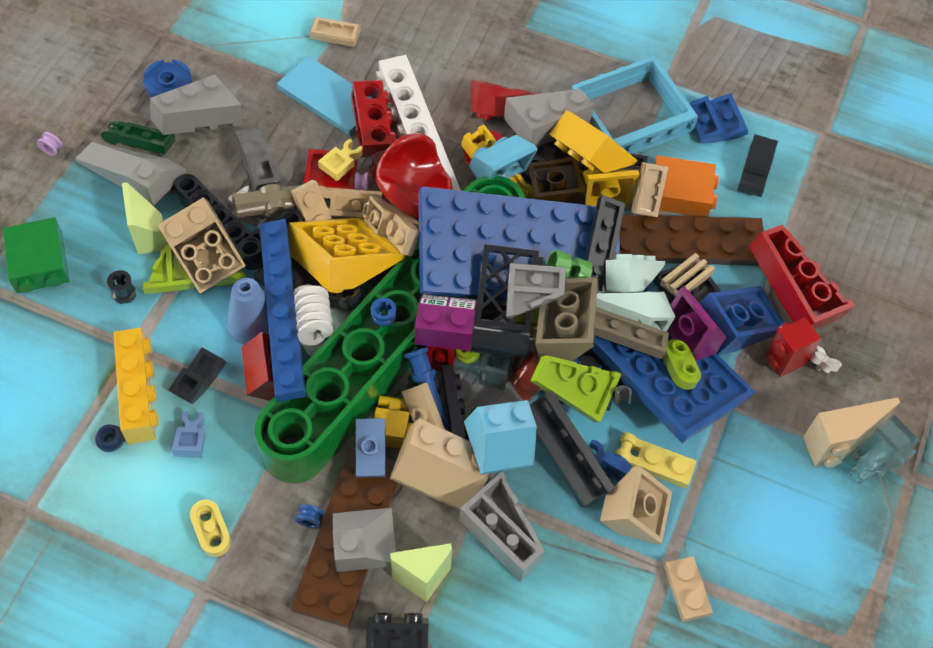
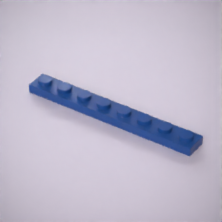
M285 219L259 224L274 391L277 402L306 396L301 345L297 335L288 225Z

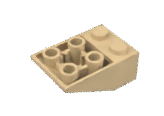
M201 198L157 225L200 294L246 266L216 213L205 198Z

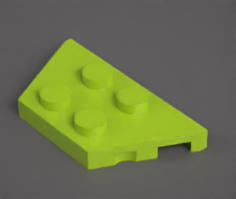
M165 242L160 252V258L155 261L152 267L153 273L148 282L143 284L144 294L196 289L168 242ZM240 269L214 286L234 284L236 281L246 278V274Z

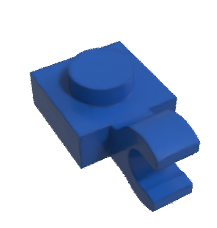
M591 440L589 447L596 451L594 457L608 477L619 482L631 470L632 465L619 454H612L609 451L605 454L602 444L596 440Z

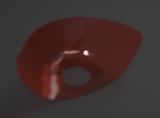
M534 344L535 351H533V354H528L527 359H524L517 367L516 365L520 358L515 357L510 375L513 388L523 401L528 400V402L534 398L540 389L539 386L530 381L539 363L536 344Z

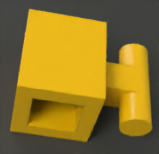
M380 395L379 407H376L374 419L385 418L386 446L401 449L407 431L413 424L410 423V413L400 411H409L404 399Z

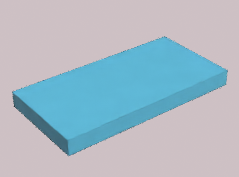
M307 56L277 83L279 91L348 136H351L356 131L350 95L353 84L316 60Z

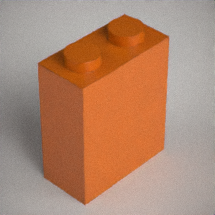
M656 156L654 164L669 167L659 211L708 217L710 210H715L717 204V195L713 194L719 182V175L715 174L716 164Z

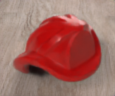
M410 133L398 138L387 148L377 165L376 182L381 192L396 208L418 220L419 189L421 187L453 190L451 178L439 159L436 144L433 139L425 134Z

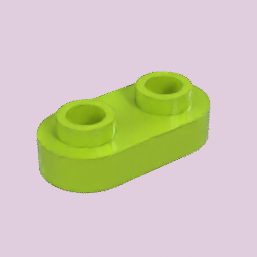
M677 339L669 340L663 361L672 381L682 389L691 390L695 388L701 379L699 367L686 343Z

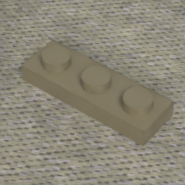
M596 307L595 336L659 359L663 358L667 348L668 332Z

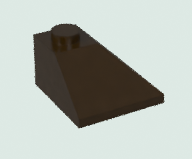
M566 158L529 164L528 171L535 199L586 205V190L579 163L576 159Z

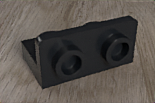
M387 612L374 613V617H368L366 648H428L429 618H422L423 614L405 613L404 618H393L392 613Z

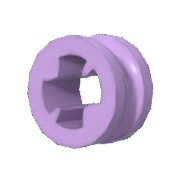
M44 132L42 139L40 138L36 142L41 151L53 157L57 155V150L63 147L60 139L49 132Z
M356 172L355 190L368 191L369 174L365 172L364 175H360L359 172Z

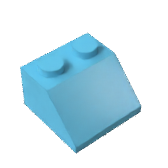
M518 135L509 139L503 137L494 146L488 149L483 147L473 154L469 167L477 179L487 176L491 180L495 175L510 179L527 170L538 149L534 144Z
M528 400L480 406L464 421L481 475L501 472L502 470L507 471L531 467L534 464L537 426Z

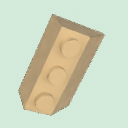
M418 418L407 431L390 479L460 510L465 503L483 488L489 474L481 475L470 441Z

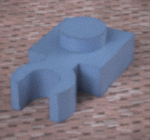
M184 411L182 414L183 427H176L172 447L173 457L202 458L206 436L205 428H202L204 426L203 412H199L198 418L191 421L189 420L188 411Z

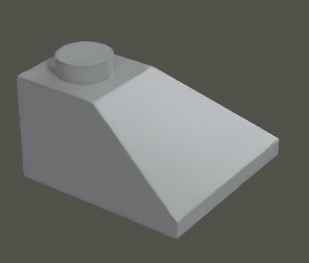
M392 508L333 513L334 556L337 572L391 567L390 553L396 552Z

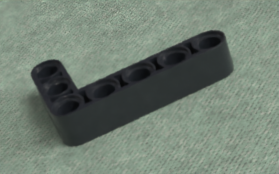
M192 174L179 176L175 181V187L181 204L186 208L201 198H205L216 213L246 266L244 268L247 270L261 268L263 266L260 227L251 232L197 177ZM289 208L268 221L285 219L289 229V223L303 222L300 211Z

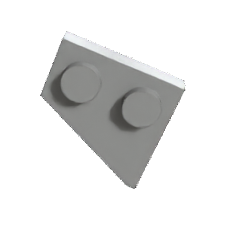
M510 263L506 318L515 317L562 298L565 290L566 267Z

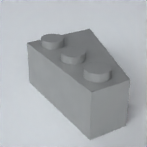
M212 75L151 97L150 118L163 135L193 132L197 127L209 126L210 129H217L218 125L231 123L235 127L240 126L241 104L217 76Z
M581 89L506 98L504 119L518 136L539 147L556 140L549 133L566 110L591 124L594 103Z

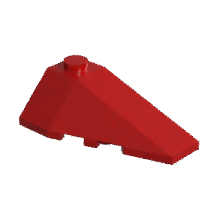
M471 79L470 110L477 113L476 117L490 120L491 116H504L506 98L534 95V93L518 88L508 89V87Z

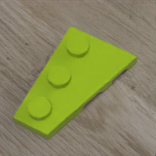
M547 355L541 357L530 381L546 392L552 391L557 399L592 422L600 423L621 374Z

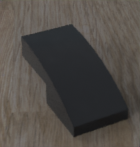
M202 347L188 369L182 368L168 391L190 404H194L214 382L227 362Z

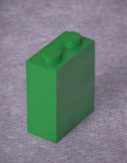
M56 217L2 228L8 278L16 294L28 293L35 289L49 286L56 287L70 282L63 234Z

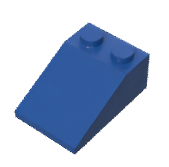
M761 286L709 293L699 303L726 336V339L716 352L718 355L736 352L776 335V330L784 324V321Z

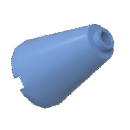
M242 278L234 283L226 319L229 333L236 342L243 345L261 332L269 334L266 293L251 278Z

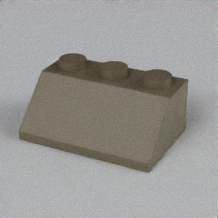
M598 278L565 279L564 296L540 306L536 335L539 361L542 356L547 355L573 361L593 347Z

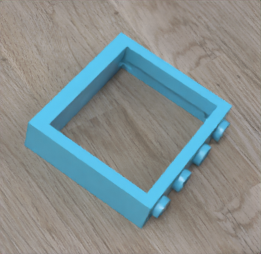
M655 56L639 60L625 67H619L617 70L600 74L592 79L580 81L578 84L572 85L571 90L581 89L591 100L646 79L651 82L674 117L613 139L631 154H636L693 132L698 115ZM593 110L591 125L611 137Z

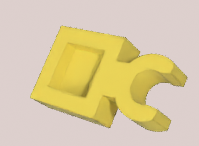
M352 139L344 143L342 150L334 147L318 161L319 168L336 181L354 167V160L359 159L363 154L361 146L351 150L353 147Z

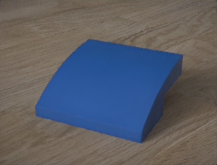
M731 93L713 100H709V97L705 96L689 102L692 109L698 115L695 130L701 143L722 142L748 135V128Z

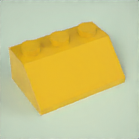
M568 110L565 111L549 133L556 139L554 145L565 153L567 152L578 162L583 159L581 163L592 171L597 168L603 173L635 165L638 161L607 134Z

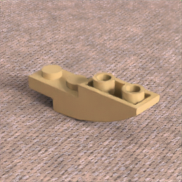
M370 195L368 203L366 202L363 207V220L377 235L387 237L401 254L412 256L420 233L419 222L388 202Z

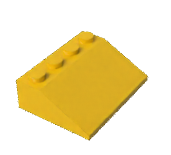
M361 218L289 223L288 234L291 256L322 286L332 293H340L344 289H354L405 259V255L401 254L392 242L384 236L377 235Z

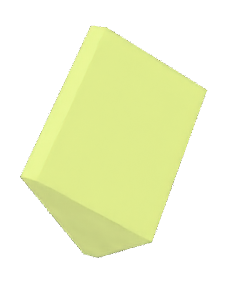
M451 543L390 553L392 579L427 602L451 569Z

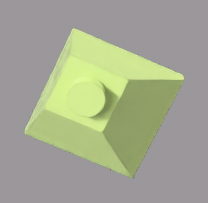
M122 183L127 225L138 255L161 251L165 242H167L157 226L164 221L162 214L131 185Z

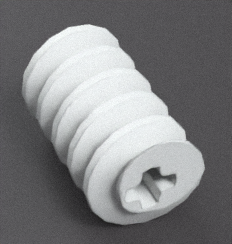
M302 285L297 287L293 293L297 335L302 344L314 346L320 344L325 338L332 335L333 332L330 302L328 299L329 294L323 287Z

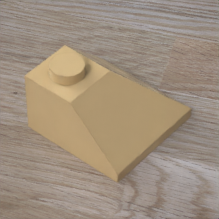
M634 466L614 486L615 489L606 494L600 522L617 534L654 544H662L672 491L642 467Z

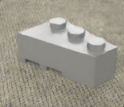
M502 470L460 508L459 521L522 582L542 563L545 551L528 518L526 519L522 512L519 501L511 491Z

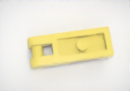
M622 433L619 440L621 446L615 451V454L623 456L632 465V468L640 466L653 477L685 489L688 488L697 462L696 460L638 439L632 433ZM631 449L639 452L638 457L631 455Z

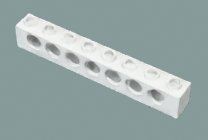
M403 55L379 61V71L376 72L377 80H382L384 90L388 91V103L391 106L389 110L392 114V121H397L398 137L400 138L410 133H421L433 139L441 164L451 178L453 190L461 191L407 56Z

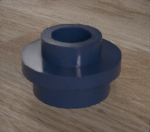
M111 424L102 426L95 436L96 445L104 452L118 450L125 441L121 428ZM109 437H115L113 441L106 442Z

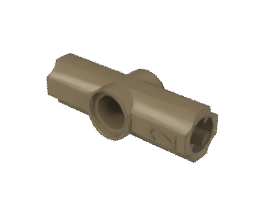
M269 184L260 188L259 191L233 194L234 214L237 218L260 214L272 218L283 210L289 208L298 209L291 190L301 185L281 188L279 184Z

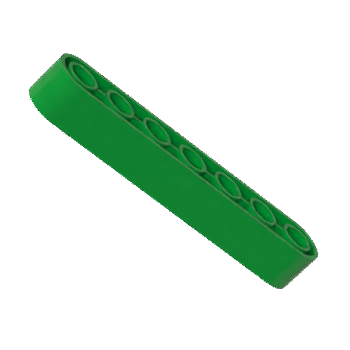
M497 175L491 180L487 176L478 178L464 190L466 192L525 198L522 189L514 181ZM419 240L416 242L413 255H405V259L398 262L303 365L306 396L277 402L276 397H274L260 412L255 423V437L265 469L277 480L286 483H301L319 474L356 431V419H366L378 406L380 395L386 396L411 368L408 359H405L403 354L426 347L425 345L415 344L416 317L419 301L422 296L420 294ZM454 297V298L470 299V298H466V297ZM388 298L396 305V319L391 325L379 326L373 322L371 306L375 300ZM380 309L381 316L388 315L386 309ZM362 358H370V359H371V360H368V361H358L359 359H362ZM326 397H337V398H338V399H336V400H334V401H330V402L320 401V400H322L323 398H326ZM297 436L303 438L294 444L282 443L290 437Z

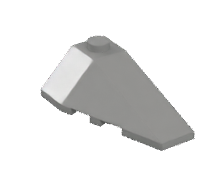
M91 142L75 158L79 164L121 188L122 183H128L153 206L175 185L176 179L187 172L185 168L164 157Z

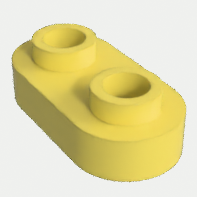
M200 500L195 503L190 510V519L202 550L211 557L224 555L230 548L231 538L218 505L211 500ZM204 515H211V518L209 520H201ZM214 540H221L220 545L211 546Z

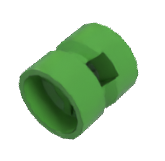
M557 249L552 251L545 266L566 267L565 279L591 278V262L578 257L572 259L570 254Z

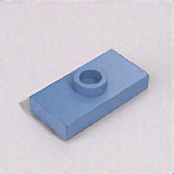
M385 418L356 419L357 478L386 477Z

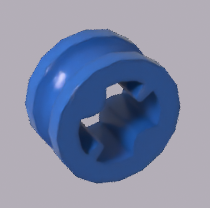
M379 298L372 303L371 316L373 322L379 326H388L395 321L396 305L392 300ZM380 309H386L388 315L381 316Z
M300 505L298 508L300 514L295 517V521L307 528H320L321 521L319 519L323 518L324 511L313 505Z

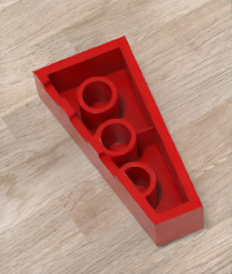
M783 225L761 232L748 246L792 323L806 318L811 326L816 329L841 319L856 306L850 299L846 300L839 293L838 290L840 288L834 281L830 283L820 272L822 269L816 261H811L804 254L805 249Z

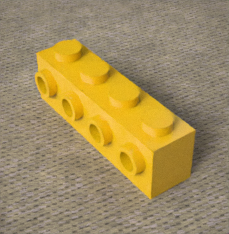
M141 327L115 331L113 335L121 432L128 445L156 440L155 427L159 426L157 410H154L153 402L157 401L155 386L151 385V377H154V367L152 361H149V353H152L150 337L144 336Z

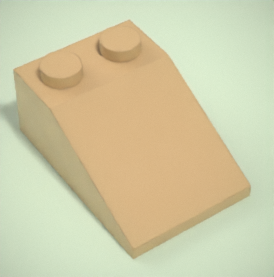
M898 397L818 413L803 436L814 467L825 465L829 468L839 465L845 457L882 427L899 405Z

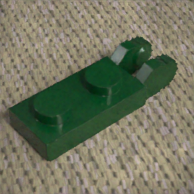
M114 120L101 133L102 139L112 145L120 143L157 154H166L175 142V134L163 135L159 129Z

